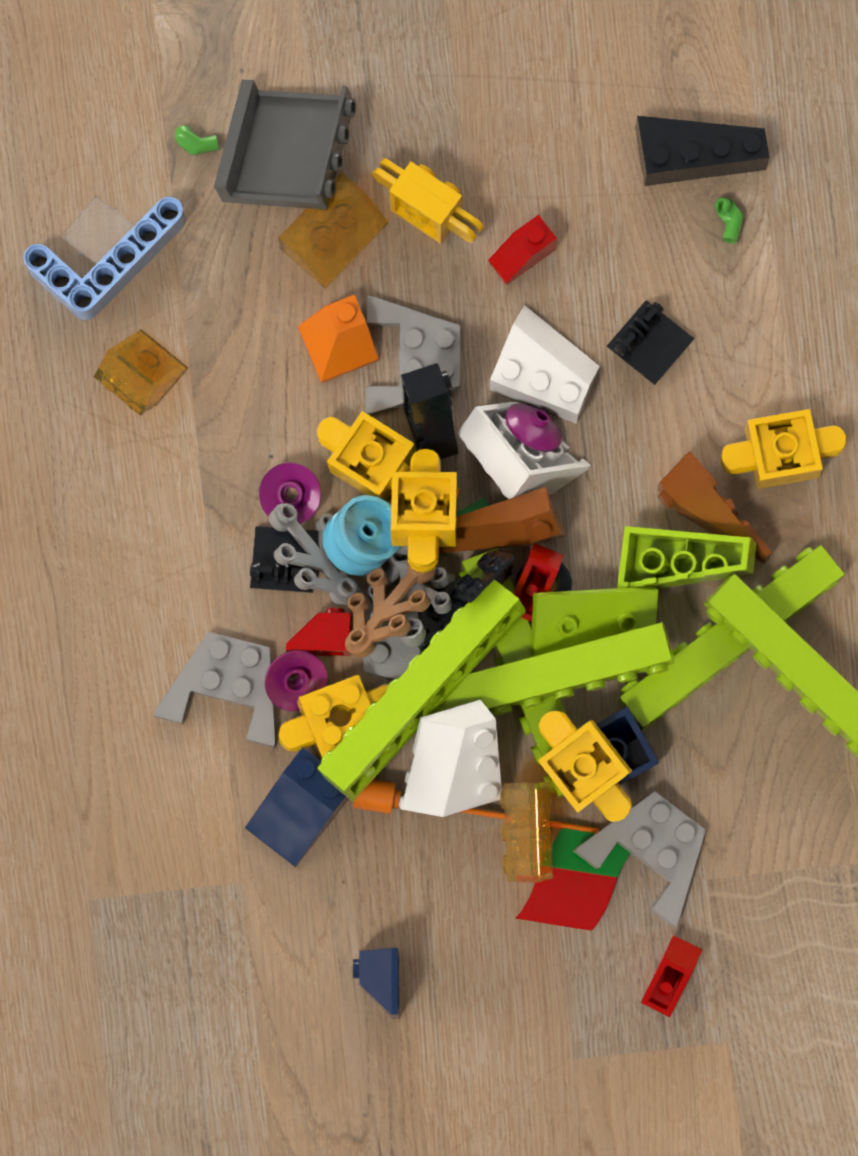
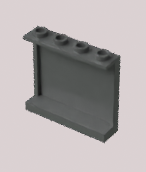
M242 79L214 188L222 202L328 210L330 199L334 198L336 194L335 179L337 171H341L343 166V147L349 141L350 118L354 117L356 113V101L352 98L348 87L342 86L340 95L258 90L254 80Z

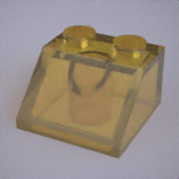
M141 329L108 349L93 377L108 391H111L125 402L130 409L142 415L155 407L185 374L188 367Z

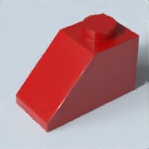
M538 214L513 232L488 259V262L504 283L508 285L554 252L557 246V237Z
M533 543L513 592L520 599L526 610L521 618L532 622L533 593L550 592L559 571L563 554Z
M327 608L325 613H317L286 643V653L300 650L307 651L315 656H351L345 647L346 638L351 632L350 613H344L342 608Z
M673 935L641 1003L670 1017L694 971L703 949Z

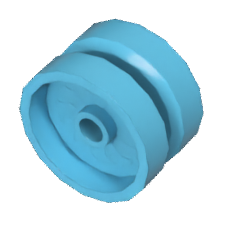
M358 496L346 503L327 522L323 531V547L327 557L338 569L350 575H367L374 569H378L399 550L400 546H392L391 505L376 496Z

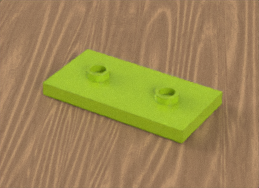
M655 586L533 593L531 655L534 657L656 624L658 589Z

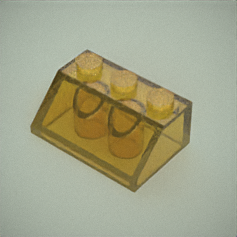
M343 172L335 179L336 194L334 198L330 199L328 210L306 208L278 237L280 250L325 289L388 224L387 219L368 195Z
M550 781L504 783L505 789L501 790L500 804L501 808L505 809L506 822H503L501 826L502 840L506 841L507 854L503 855L502 860L504 874H507L508 881L537 883L553 879Z

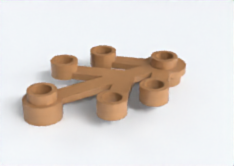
M408 563V573L388 598L386 586L389 583V577L382 569L371 571L367 581L373 588L374 615L368 622L366 621L369 601L362 593H355L348 599L347 605L353 612L354 629L345 641V647L348 652L358 657H366L375 650L378 641L393 636L401 637L407 634L411 624L404 615L414 611L422 612L426 610L431 600L423 590H416L411 593L407 601L401 603L400 601L415 583L424 584L430 581L435 575L436 568L430 572L420 573L411 569ZM390 620L388 626L379 628L383 622Z

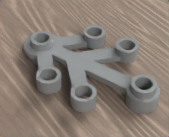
M285 503L277 505L269 515L270 524L278 531H289L307 554L296 552L291 544L283 543L274 552L275 560L281 565L293 564L306 567L302 568L294 577V582L298 588L302 590L310 588L327 592L334 603L347 605L348 599L353 594L360 593L358 583L352 578V575L340 569L337 571L327 557L323 547V531L326 526L323 521L328 522L333 515L326 513L317 520L316 528L319 531L317 546L297 521V511L294 506ZM282 551L286 552L288 554V557H285L282 554ZM311 569L321 571L327 579L316 577ZM302 576H305L309 582L304 581Z
M400 546L399 550L389 558L391 566L385 572L389 577L386 590L399 576L400 580H402L408 573V546ZM435 567L436 572L430 582L434 588L442 589L449 584L450 578L443 567ZM443 576L441 579L435 580L437 577ZM417 583L412 586L402 599L403 602L407 601L411 593L416 590H423L430 598V603L438 614L449 612L453 606L450 596L446 592H437L424 584ZM370 586L368 588V595L373 602V588ZM446 601L444 604L438 605L440 602ZM414 611L404 615L410 622L411 628L407 634L400 637L402 642L410 647L420 646L426 637V630L418 619V612ZM390 620L383 622L379 628L388 626Z

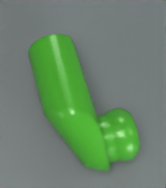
M181 125L175 131L177 144L191 155L219 150L216 135L200 138L187 125Z
M721 197L715 202V210L726 225L722 240L727 243L736 244L744 217L731 199Z

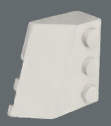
M524 305L513 323L490 379V390L577 424L600 366Z
M518 401L475 407L457 434L464 441L467 449L482 464L484 471L496 482L502 494L508 499L546 487L549 495H552L591 467L584 459L578 462L567 452L570 447L564 441L561 442L556 450L542 452L532 449L518 440L508 428L505 420L506 411L511 405L519 403Z
M477 700L420 717L412 749L414 758L411 770H407L405 782L407 786L404 796L400 798V809L445 817L502 799L496 719L481 700Z

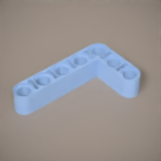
M165 197L158 201L83 278L78 276L48 247L42 244H34L27 248L24 253L25 265L31 276L81 320H90L183 228L186 219L182 204L174 197ZM169 210L178 212L174 219L167 220L163 218L164 213ZM146 232L157 234L152 241L146 242L141 240V237ZM125 254L135 255L134 260L130 263L120 262L121 257ZM38 257L47 258V262L41 267H34L32 265L33 261ZM109 275L114 277L109 285L103 286L98 284V281L103 276ZM61 277L69 278L68 284L64 287H56L54 285L56 280ZM88 297L92 299V302L87 307L81 308L76 306L81 298Z

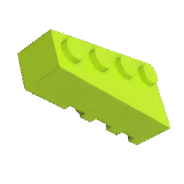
M625 526L617 588L655 586L657 589L726 579L733 574L738 577L753 575L757 543L750 537Z

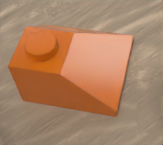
M355 294L326 305L298 326L321 383L379 361L367 323Z

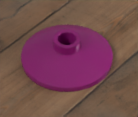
M524 403L513 404L506 411L505 420L508 428L518 440L528 447L542 452H551L556 450L561 444V431L555 421L545 411Z
M282 463L270 469L263 477L259 487V500L263 511L268 517L277 505L282 503L291 504L297 511V521L299 524L308 521L318 510L321 502V487L315 474L307 467L298 463ZM291 487L295 488L298 493L294 500L290 499L287 495Z
M300 650L290 651L276 658L269 666L264 679L265 691L271 702L277 707L287 711H300L297 705L298 698L326 687L327 672L321 660L314 654ZM298 673V677L295 680H288L291 674Z

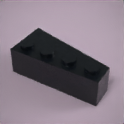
M637 116L635 131L644 186L762 171L767 168L770 157L765 128Z
M438 363L402 374L403 409L417 450H432L438 454L440 460L459 454L451 409L452 385L447 371L441 372Z

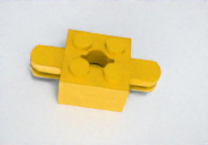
M383 158L379 163L380 168H375L373 171V178L389 189L390 211L441 244L450 231L465 241L473 243L477 238L475 233H480L484 228L480 220L462 209L460 190L451 182L445 181L443 183L435 178L434 172L423 164L417 166L410 162L405 170H403L390 160Z
M810 409L750 419L747 421L744 429L747 441L726 445L720 457V464L726 473L732 475L753 471L757 489L818 479L823 470L821 459L840 455L846 444V435L839 426L834 425L814 429Z
M363 411L351 427L335 417H328L321 421L317 428V437L320 444L333 452L327 461L330 473L365 495L376 496L385 501L392 491V471L410 472V461L416 452L415 444Z
M422 449L413 454L410 461V472L392 471L391 542L392 546H408L407 556L411 569L420 573L430 572L435 569L438 563L439 547H456L457 472H441V461L438 454L429 449Z
M358 674L300 696L297 705L302 716L282 724L278 735L279 743L289 752L299 751L302 747L306 748L314 745L318 758L321 761L328 751L334 750L343 740L345 732L350 727L356 726L364 717L367 708L372 703L380 700L386 693L389 684H383L365 691Z
M556 710L546 713L540 720L539 731L552 747V750L540 758L538 762L577 813L593 802L609 821L615 822L626 818L631 811L632 801L618 782L632 772L630 767L594 720H590L577 729L564 712Z

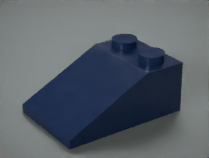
M303 747L283 771L245 827L247 831L295 868L349 800L324 778L317 769L321 761Z

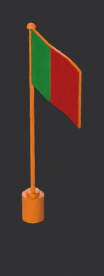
M373 779L354 800L353 808L391 814L392 808H399L401 790L395 789L396 782ZM477 808L461 811V813L560 828L561 830L543 859L530 897L515 919L592 931L607 909L620 870L630 855L627 850L616 843L602 865L595 869L574 853L573 850L592 837L601 828Z

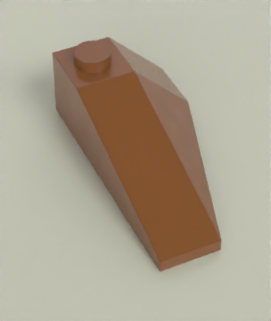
M689 451L659 482L657 489L659 500L666 508L671 509L673 507L678 514L713 534L750 537L757 543L755 558L763 563L767 562L772 554L770 549L746 520L739 521L737 519L738 512L735 509L734 503L730 498L720 497L715 487L718 484L717 481Z
M546 487L457 516L456 547H439V553L491 550L497 547L498 549L533 546V543L541 545L565 537L566 534Z

